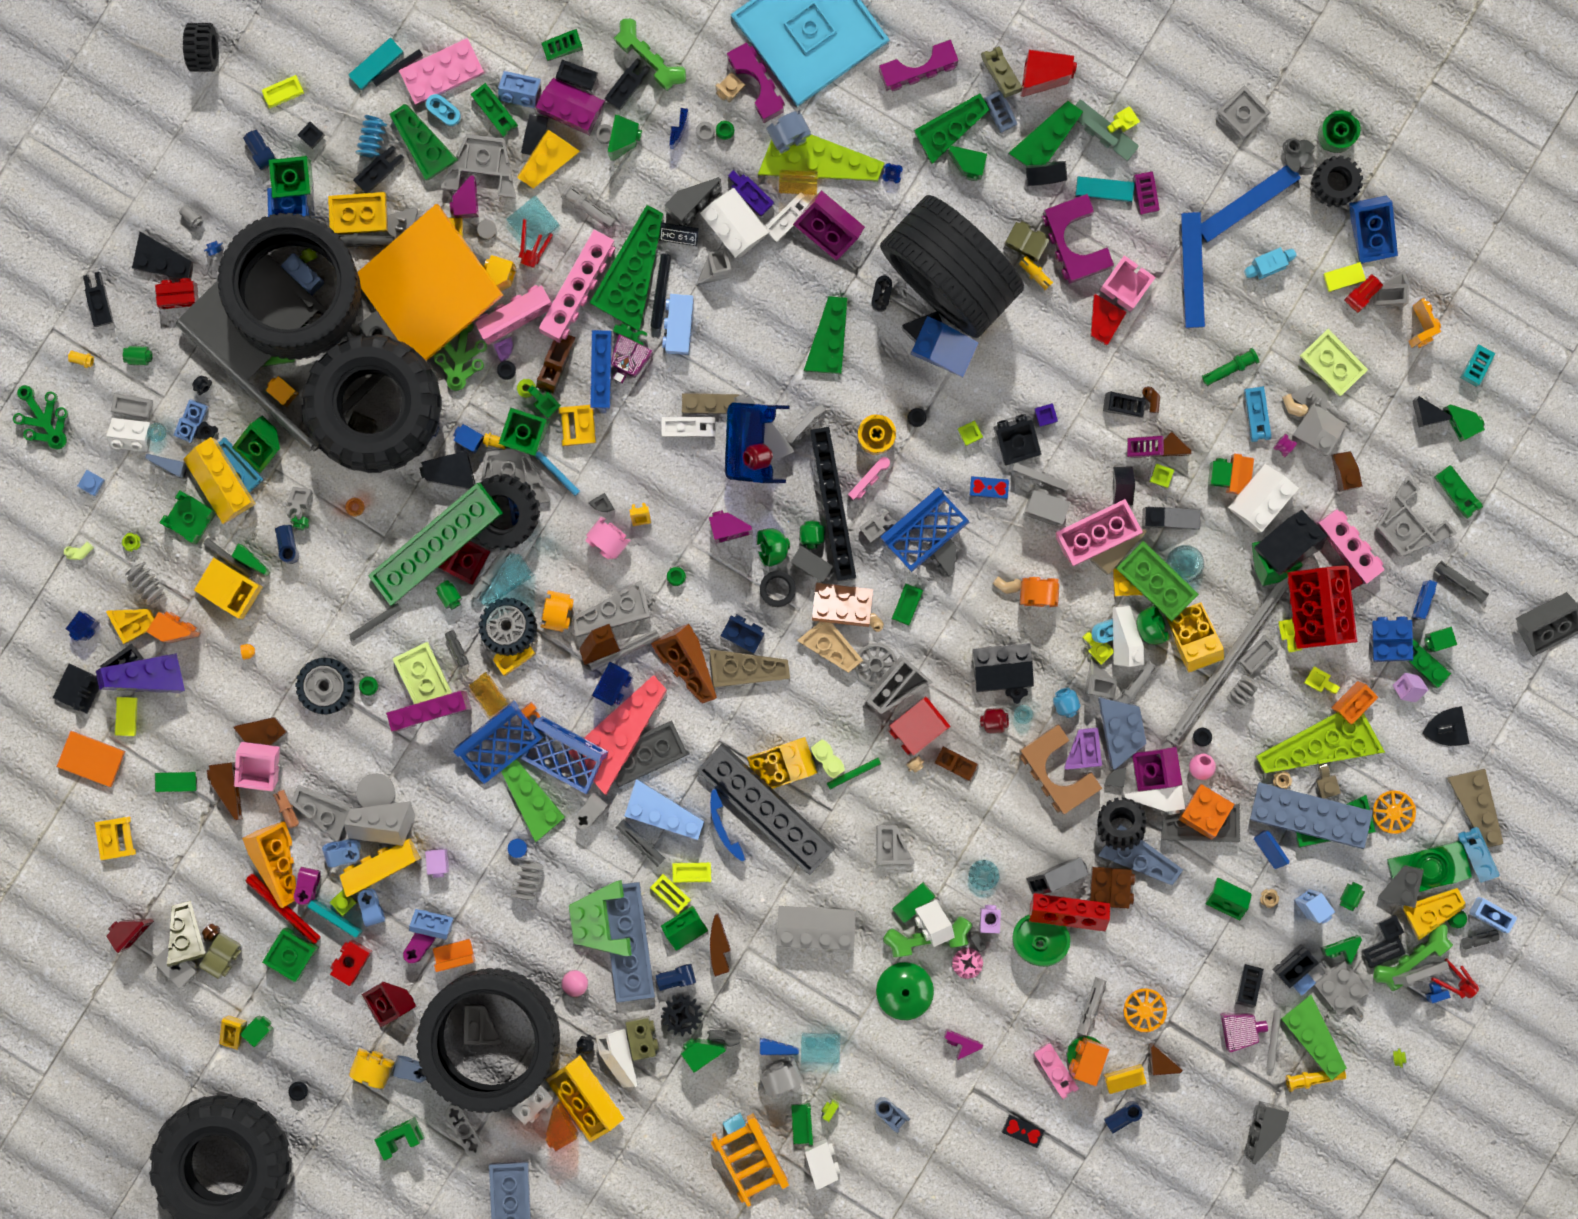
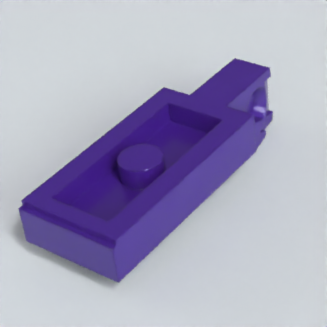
M734 170L728 175V178L734 183L731 187L735 188L743 200L760 217L774 205V201L748 176L746 177L743 174L740 177Z

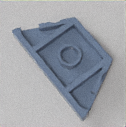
M1099 697L1098 701L1110 765L1114 770L1147 744L1141 711L1138 705Z

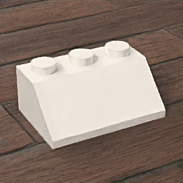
M735 188L714 200L700 212L735 258L744 256L770 233Z
M1264 464L1228 506V509L1255 532H1263L1299 488L1287 477Z

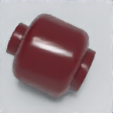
M763 443L750 445L743 453L745 465L752 470L769 467L773 459L771 449Z
M1002 708L986 709L984 715L980 716V726L984 727L985 731L989 734L1003 733L1009 727V715Z

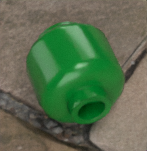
M805 521L804 525H801L799 529V542L806 545V549H817V545L824 543V527L817 521Z

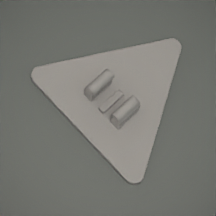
M414 207L387 215V232L391 236H395L396 239L415 222L417 209Z
M1323 380L1291 393L1292 398L1301 405H1307L1308 410L1314 403L1327 411L1329 386Z

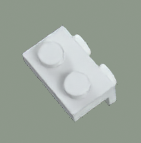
M112 418L107 433L109 447L147 452V439L151 429L150 422Z
M540 1085L530 1097L519 1103L512 1112L524 1125L529 1121L533 1123L540 1116L538 1112L542 1108L546 1110L554 1102L552 1099L555 1094L550 1089L547 1091Z

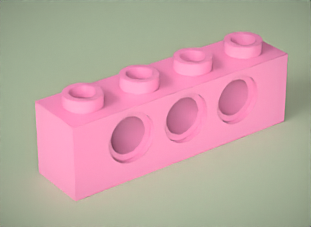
M1336 509L1320 520L1317 525L1328 536V542L1349 568L1353 567L1363 582L1362 585L1367 584L1385 570L1382 567L1383 562L1379 557H1374L1371 553L1370 545L1360 539L1359 531L1354 526L1349 525L1345 513ZM1337 526L1343 528L1344 533L1342 536L1337 535L1335 531ZM1349 541L1355 543L1354 551L1348 549L1347 544ZM1361 556L1367 559L1366 566L1360 564L1359 559Z

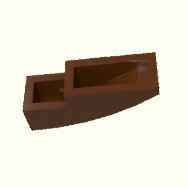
M568 335L560 343L553 340L537 378L536 388L554 394L568 361L575 337Z
M719 913L714 915L710 934V956L715 977L730 972L724 953L731 951Z

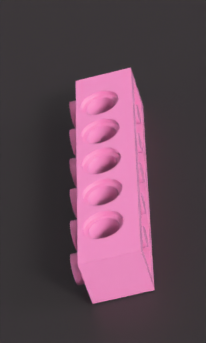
M593 230L539 327L540 333L559 343L562 339L567 338L571 322H576L580 306L584 307L588 300L587 294L589 290H593L598 280L596 278L598 274H602L607 264L605 261L608 257L611 258L615 252L616 247H614L613 239ZM600 251L602 255L599 258H594L592 253ZM586 267L593 269L591 274H584L582 271ZM576 284L584 286L580 291H576L573 287ZM567 300H572L575 302V304L572 307H566L564 305V303ZM562 316L566 320L564 323L558 324L555 322V319Z

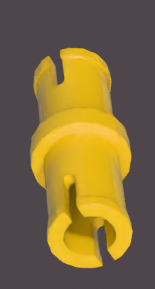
M1026 255L1023 259L1028 265L1022 260L1018 264L1030 275L1029 278L1031 280L1034 279L1045 291L1048 286L1043 281H1046L1049 285L1053 281L1042 271L1041 267H1038Z

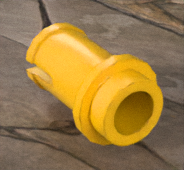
M71 350L68 354V362L88 368L93 366L94 356H91L90 353L82 354Z
M491 432L489 434L485 433L483 444L486 447L493 446L503 450L506 449V446L498 444L499 436L492 435Z

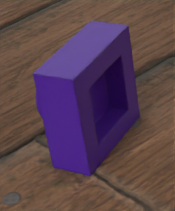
M1053 403L1034 408L1039 427L1058 422Z

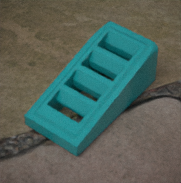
M1478 344L1460 378L1475 387L1479 386L1495 353ZM1481 351L1488 355V358L1486 359L1479 355V352ZM1476 358H1478V359H1480L1481 361L1485 362V364L1482 365L1481 363L1475 361ZM1473 364L1481 368V371L1473 368ZM1472 371V372L1478 374V376L1475 377V376H1473L1472 374H1470L1469 372Z

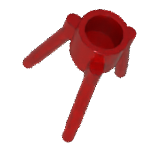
M523 219L521 246L518 257L522 258L521 264L535 268L553 234H549L538 254L536 251L542 238L541 234L538 235L533 250L527 249L525 253L527 220Z
M1445 958L1444 961L1448 962L1449 967L1461 979L1458 984L1459 990L1434 977L1431 980L1458 994L1462 999L1465 996L1467 998L1474 997L1479 991V987L1464 966H1460L1465 975L1464 977Z

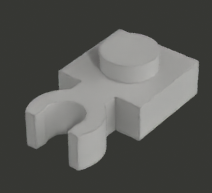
M292 488L287 501L289 507L286 510L288 518H291V515L296 512L297 519H301V509H307L313 494L311 489Z
M888 511L883 512L879 520L874 516L859 527L870 543L886 532L883 528L884 526H890L894 523V519L890 522L884 520V517L889 513Z

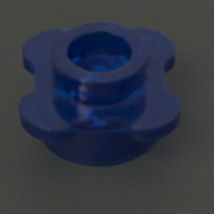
M891 163L885 164V174L882 176V179L885 182L893 181L895 184H898L901 181L900 173L903 171L902 166Z

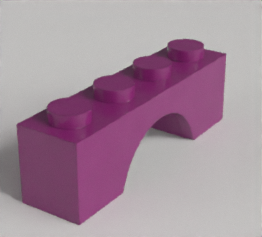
M950 39L934 45L931 58L920 67H907L898 59L879 65V73L886 91L891 90L893 92L901 89L902 85L908 83L909 85L920 82L921 78H933L938 75V72L943 70L945 72L952 71L958 65L959 60Z
M746 42L728 52L727 59L736 74L750 75L759 83L761 92L755 101V108L763 123H766L784 113L783 106H785V103L780 95H776L774 91L776 87L771 79L768 80L765 76L767 71L762 62L758 63L756 60L757 53L753 46L749 47Z

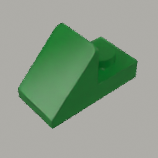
M1355 935L1320 948L1323 955L1330 958L1341 955L1340 952L1342 951L1346 963L1351 965L1362 942V938Z

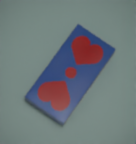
M971 476L969 496L1008 499V479Z

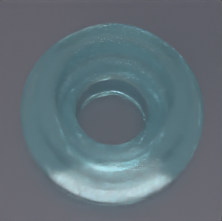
M154 423L149 426L147 436L154 442L162 441L166 437V428L161 423Z
M1020 705L1014 710V718L1020 724H1027L1033 718V711L1027 705ZM1021 711H1025L1027 713V716L1025 718L1020 717Z

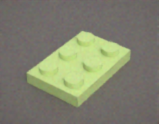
M1329 329L1300 355L1308 366L1339 397L1368 370Z
M428 642L393 658L414 704L453 693Z

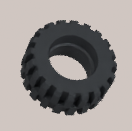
M497 474L484 479L480 483L490 497L504 495L515 502L519 510V519L516 525L509 529H501L491 523L474 539L477 537L481 545L487 544L490 549L494 550L496 548L500 550L515 548L531 536L539 523L540 511L538 507L540 503L539 500L535 499L536 493L528 488L529 484L527 482L522 483L519 477L515 476L512 478L509 474H503L502 476Z

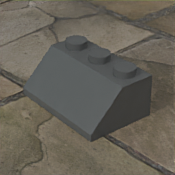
M1567 592L1516 618L1518 631L1533 657L1578 634V603Z

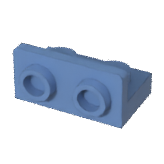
M504 71L498 87V100L535 108L541 79Z
M415 909L409 931L447 940L448 934L452 930L453 917Z

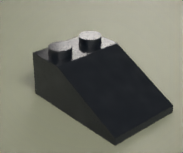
M1300 510L1287 518L1258 543L1254 549L1280 576L1320 551L1328 536L1303 510Z

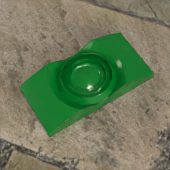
M1460 840L1387 859L1392 879L1404 865L1424 869L1419 892L1472 878L1466 852Z

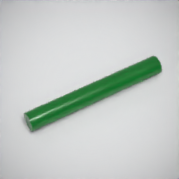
M877 757L827 782V785L831 790L881 765V762Z

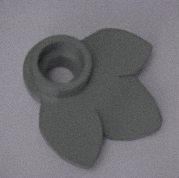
M1292 138L1283 143L1282 148L1286 154V164L1293 172H1297L1300 168L1310 169L1314 167L1313 159L1309 153L1315 146L1311 142Z
M736 1029L707 1031L709 1040L723 1039L728 1047L740 1043L741 1034Z

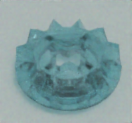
M988 860L976 861L969 870L970 883L981 891L994 888L999 881L997 866ZM979 868L984 872L991 871L987 875L988 883L983 878L976 879L981 875Z

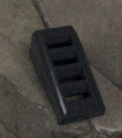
M1110 391L1105 394L1103 412L1143 418L1146 399ZM1120 399L1122 400L1121 409L1119 408ZM1130 401L1129 410H1126L1127 402ZM1135 402H1138L1137 411L1134 412Z
M1244 964L1235 1004L1250 1008L1256 1006L1264 969ZM1247 972L1255 973L1258 975L1257 977L1247 975ZM1246 980H1250V981H1254V982H1256V983H1255V985H1253V984L1245 983V981H1246ZM1244 987L1254 990L1253 993L1244 991ZM1242 995L1251 997V1000L1243 999Z

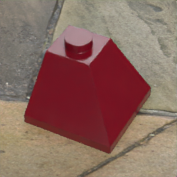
M469 541L438 568L473 585L490 551Z
M152 919L115 921L108 930L110 932L106 937L114 950L120 953L128 950L154 921Z
M381 982L361 994L380 1027L387 1025L417 1007L407 989L386 982Z

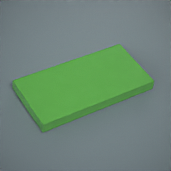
M1144 541L1116 567L1171 622L1199 595Z

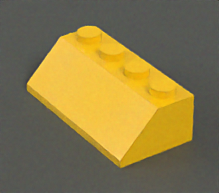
M210 437L194 447L183 459L222 524L227 523L256 505L216 439Z
M405 839L403 846L395 845L390 849L386 846L377 851V856L371 858L369 855L360 860V865L356 867L350 865L343 869L344 873L340 875L346 897L352 896L420 860L421 857L412 839Z
M581 1056L571 1060L545 1079L589 1142L608 1133L625 1119Z

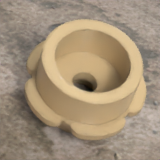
M919 756L911 759L906 764L909 768L908 771L913 770L916 773L924 767V760H921Z
M1286 771L1277 772L1274 775L1273 784L1276 787L1287 789L1292 784V778Z
M1274 889L1262 891L1260 901L1263 905L1272 908L1278 904L1279 896L1277 891Z

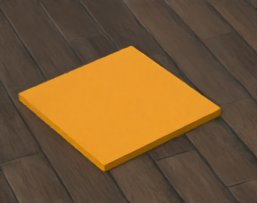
M438 204L431 207L358 271L361 289L397 340L403 341L414 348L426 361L504 296Z

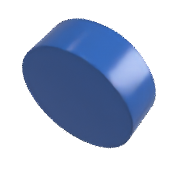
M514 839L508 844V853L514 858H520L527 852V844L522 839Z

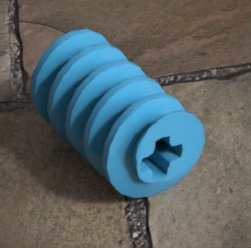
M364 115V118L367 120L363 121L362 125L366 128H361L360 132L363 135L359 136L361 143L357 144L360 150H356L355 153L368 158L380 156V153L375 150L382 148L377 142L384 140L379 134H385L381 127H387V124L377 117Z

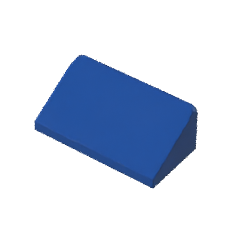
M1264 830L1254 837L1255 842L1274 869L1290 863L1269 831Z

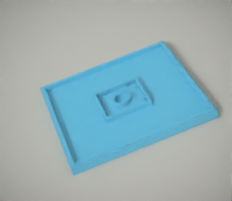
M750 0L731 14L733 20L797 107L890 41L861 0Z

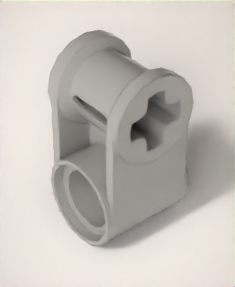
M593 793L576 815L575 825L580 829L589 828L606 809L608 804ZM586 815L588 817L587 822L589 823L581 826L579 824V817H585Z

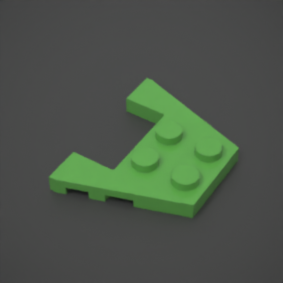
M622 880L615 881L569 905L574 944L623 956L632 955L630 938L611 940L606 900L624 897Z

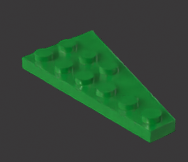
M646 205L590 301L591 305L637 331H640L660 236V225L664 216L663 213L649 205Z

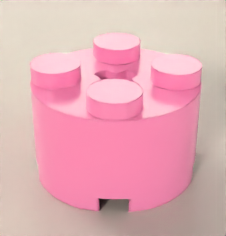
M600 517L586 534L587 538L585 541L592 547H599L601 549L600 553L605 558L616 559L631 540L625 539L626 535L611 522L606 524L604 522L606 519Z

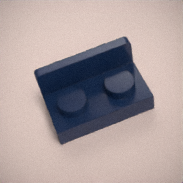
M738 614L735 617L731 615L720 636L755 654L765 635L762 632L763 628L755 623L750 626L745 623L746 619Z

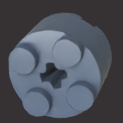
M794 111L777 119V125L774 126L771 123L766 128L776 149L780 153L788 151L790 146L794 144L799 146L807 141L806 138L811 135V131L800 111L798 113Z

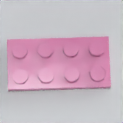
M468 38L399 70L416 106L426 102L428 97L433 94L441 95L485 74Z

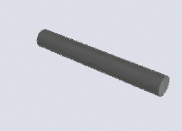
M209 538L204 541L203 544L248 578L252 577L253 571L234 559Z
M398 603L350 633V637L352 640L357 639L402 610L401 606Z

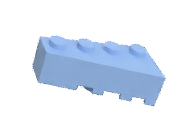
M636 779L624 815L625 817L696 840L699 839L704 824L703 819L639 779Z

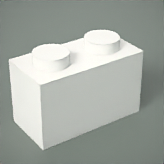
M936 900L915 909L917 915L915 922L919 929H923L922 932L926 941L930 940L933 947L955 938L952 924Z

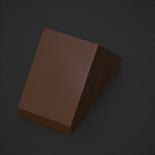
M1170 432L1164 438V455L1151 457L1189 456L1192 453L1188 446L1173 432Z
M1152 1043L1148 1045L1150 1073L1152 1075L1180 1074L1183 1071Z

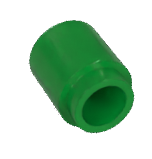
M129 346L123 349V362L128 363V365L148 366L149 362H152L153 353L147 346Z
M449 580L442 582L436 587V594L446 609L450 608L453 610L461 605L460 601L462 598Z
M1352 882V884L1347 883L1339 899L1341 900L1339 905L1350 911L1358 908L1365 894V891L1362 890L1363 886Z

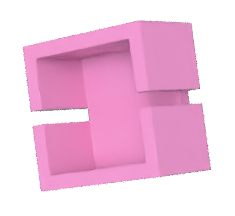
M1124 255L1100 291L1113 300L1115 297L1118 298L1117 303L1131 312L1156 277L1142 267L1136 274L1134 270L1138 265Z
M241 742L236 751L234 786L273 791L278 782L279 766L277 765L279 763L280 747Z

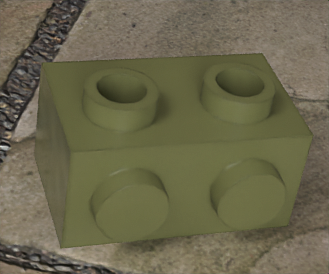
M649 1016L627 1020L625 1023L633 1061L656 1056V1051H659L658 1040L653 1037V1032L656 1031L654 1020H650Z

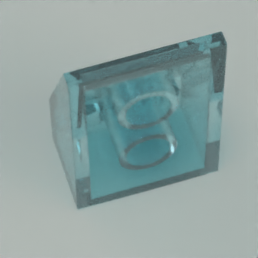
M513 553L505 558L506 562L502 564L481 601L484 606L488 607L491 602H496L495 600L502 598L535 576V573L521 554Z

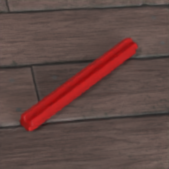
M250 874L246 878V883L309 942L314 945L320 940L321 936L288 905L280 908L269 888L257 876Z

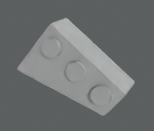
M900 655L865 696L864 700L882 714L933 682L905 657Z
M411 801L355 808L349 810L344 827L350 839L403 846L415 813Z

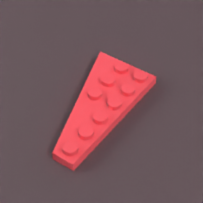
M654 675L584 737V739L608 751L593 781L605 795L608 794L609 788L619 775L618 773L623 764L626 763L642 731L649 723L650 717L667 692V689ZM572 749L568 752L574 760L579 759L577 751ZM590 758L584 760L588 770L594 768L596 761ZM577 762L579 766L583 769L581 762Z

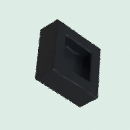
M309 122L297 136L313 149L323 139L325 134L312 122Z
M1392 915L1377 923L1386 941L1404 933L1396 915Z

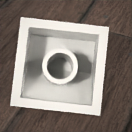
M827 1139L815 1142L810 1146L805 1145V1154L816 1190L837 1181V1174L841 1172L838 1162L834 1163L832 1155H835L832 1143L828 1144Z

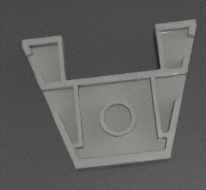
M466 134L456 154L458 161L450 167L448 175L441 185V189L457 191L460 188L462 172L500 177L498 197L516 199L505 139Z
M515 449L486 452L481 481L498 474L502 476L503 474H509L512 478L515 476L519 477L522 483L527 482L530 484L531 491H535V499L539 500V503L551 501L527 453Z
M1410 476L1404 479L1376 525L1377 530L1399 556L1457 534L1447 520L1430 532L1406 504L1405 501L1420 490Z

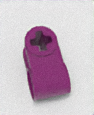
M300 867L294 893V899L298 904H309L315 899L321 876L320 870ZM301 893L308 895V899L301 897Z
M414 933L403 952L404 960L408 963L419 962L434 943L436 937ZM416 950L415 955L417 956V958L415 957L411 959V954L409 953V951Z

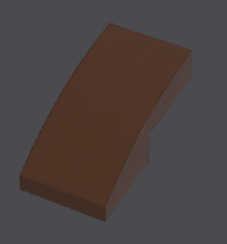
M944 746L935 761V764L970 782L979 764Z

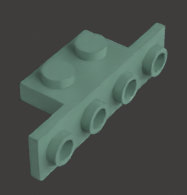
M1080 99L1075 106L1083 111L1077 122L1085 127L1084 130L1092 137L1095 135L1100 139L1099 142L1104 147H1110L1128 161L1139 148V145L1119 129L1110 134L1106 128L1111 125L1108 120Z

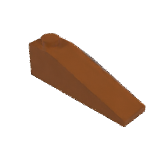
M690 624L678 627L651 643L660 660L664 664L668 663L674 670L673 674L676 677L680 676L686 682V688L702 704L717 698L699 640Z

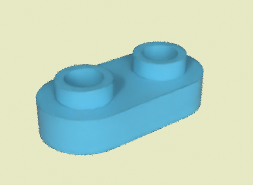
M438 94L428 97L426 106L430 113L448 126H455L460 122L461 114L454 105ZM435 103H440L438 108L433 107ZM450 114L455 115L454 119L449 120L448 116Z
M1113 618L1098 623L1093 627L1092 638L1095 642L1106 643L1113 640Z

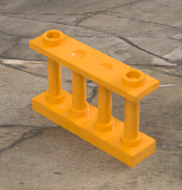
M754 1113L747 1116L746 1126L721 1139L718 1138L715 1132L712 1134L713 1140L711 1141L715 1152L719 1151L739 1189L737 1195L742 1203L745 1202L747 1207L751 1206L749 1197L774 1184H780L782 1189L789 1186V1181ZM748 1133H754L756 1140H754L753 1144L730 1156L727 1155L723 1148L724 1145ZM756 1150L763 1151L765 1157H763L762 1161L736 1173L732 1165L733 1162ZM765 1167L772 1168L774 1174H772L771 1178L745 1190L740 1180Z

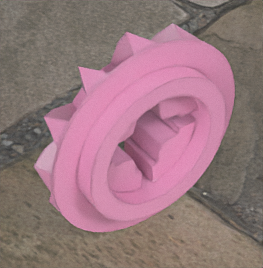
M963 948L954 955L952 966L958 976L970 979L976 977L982 971L983 959L975 949ZM972 956L971 963L973 964V966H975V968L967 967V969L963 971L965 964L961 961V959L968 960Z

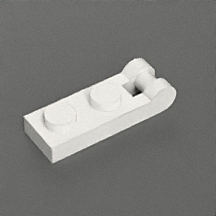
M799 193L765 226L770 232L768 235L776 243L794 227L793 223L810 203L802 193ZM798 204L803 207L801 211L796 208Z
M662 417V437H715V431H713L715 417ZM700 424H706V430H700Z

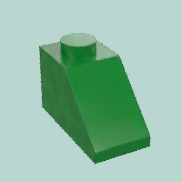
M950 145L948 154L962 176H966V179L971 181L981 180L987 153Z
M1452 404L1443 408L1444 412L1452 416L1449 422L1460 442L1485 430L1484 420L1476 412Z

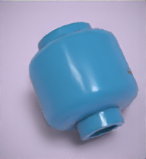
M1070 688L1058 690L1053 697L1056 711L1061 716L1073 717L1081 707L1076 691L1070 690Z

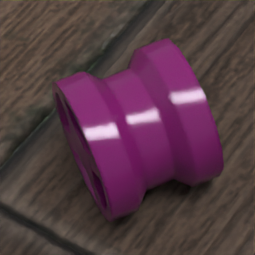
M1285 433L1273 448L1279 450L1285 458L1294 449L1297 442L1291 441Z

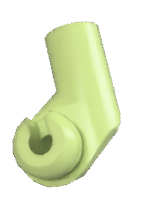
M88 541L81 548L68 546L64 549V555L70 560H82L94 547Z

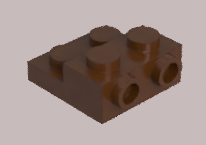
M1092 866L1089 901L1110 903L1112 908L1129 909L1130 905L1134 903V893L1130 892L1131 885H1135V874H1132L1131 869Z

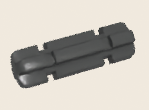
M451 630L445 633L447 641L450 642L449 646L454 657H457L458 665L460 667L467 665L469 661L464 656L465 652L459 639H456L455 631Z
M1491 930L1489 933H1480L1471 936V938H1462L1461 944L1463 949L1466 950L1472 948V946L1477 947L1488 944L1489 941H1498L1500 936L1497 930Z

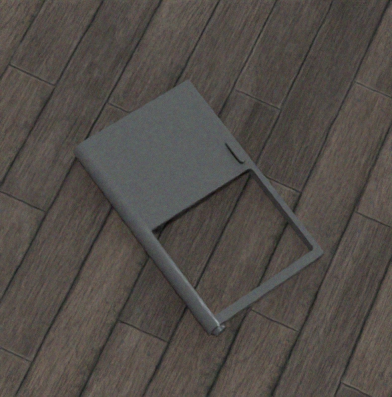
M268 253L258 260L250 271L246 281L245 300L248 311L260 322L278 329H297L303 327L318 311L323 314L327 311ZM217 280L177 320L176 326L308 452L312 450L315 452L319 448L311 437H307L250 383V378L272 356L257 350L254 345H250L235 328L226 314L225 308L222 306L218 289L219 282ZM348 331L346 336L349 338L354 335ZM372 374L342 404L343 415L345 416L384 375Z

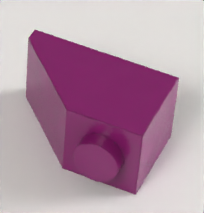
M469 176L452 196L453 202H450L451 214L454 213L455 218L479 217L476 179L474 176Z

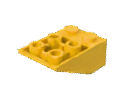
M213 557L194 591L238 619H244L263 586Z
M1201 602L1186 607L1172 622L1166 617L1188 673L1224 660V648Z
M805 737L747 757L751 769L772 789L818 773Z

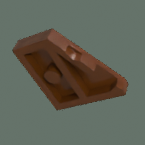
M276 717L233 727L244 742L269 746L287 733V730Z

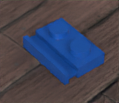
M1432 580L1423 581L1411 618L1422 620L1427 617L1431 600L1436 592L1437 582Z

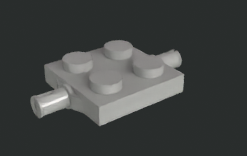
M1324 959L1321 960L1322 963L1319 961L1318 965L1324 971V974L1314 985L1338 1015L1351 1007L1358 1016L1362 1015L1359 1010L1362 1013L1365 1010L1358 1002L1369 991L1345 960L1331 968Z

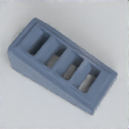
M1000 90L983 98L1000 133L1018 124L1007 99L1004 98ZM999 98L1000 101L992 104V100ZM1002 104L1003 108L995 111L994 108ZM1006 111V115L998 117L999 114ZM1010 119V122L1004 125L1001 124L1002 121Z
M146 454L145 458L180 478H185L187 471L185 462Z

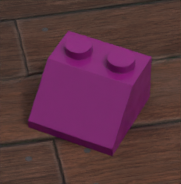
M1177 747L1137 752L1132 755L1138 791L1183 785Z

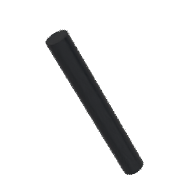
M420 49L416 50L373 79L372 82L377 87L398 73L399 70L422 57V52Z

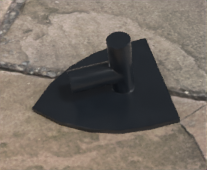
M1462 706L1440 712L1427 723L1422 732L1427 738L1441 745L1461 746L1470 744Z

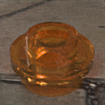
M354 497L346 502L345 509L350 516L357 517L364 512L365 505L361 499ZM354 504H358L359 506L358 510L356 511L352 509V506Z

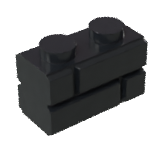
M1300 944L1272 970L1290 989L1319 963Z

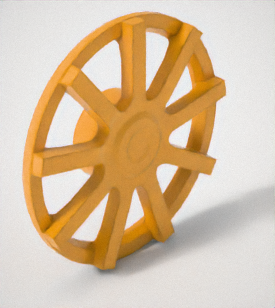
M1387 791L1381 794L1373 805L1374 821L1381 830L1387 833L1398 834L1405 832L1415 821L1416 806L1413 800L1401 791ZM1391 794V805L1383 799L1384 796ZM1395 794L1403 796L1398 804L1395 803ZM1407 799L1411 806L1401 808V805ZM1379 801L1387 807L1386 810L1376 809ZM1412 809V817L1404 815L1403 811ZM1376 812L1386 813V816L1378 821ZM1401 817L1409 820L1405 827L1400 820ZM1387 819H1390L1388 829L1381 825ZM1395 820L1399 824V830H1392Z
M1142 988L1132 992L1127 997L1124 1004V1017L1127 1023L1135 1030L1152 1032L1165 1021L1167 1006L1164 998L1158 992ZM1145 992L1144 1002H1141L1137 993ZM1149 992L1157 996L1151 1003L1148 1002ZM1133 996L1139 1003L1138 1006L1128 1004ZM1160 999L1163 1007L1153 1008V1005ZM1127 1007L1136 1009L1137 1012L1128 1016ZM1163 1011L1162 1018H1158L1153 1012ZM1136 1016H1140V1019L1137 1025L1135 1026L1130 1021V1019ZM1152 1017L1159 1023L1151 1027L1149 1018ZM1143 1019H1146L1148 1028H1140Z

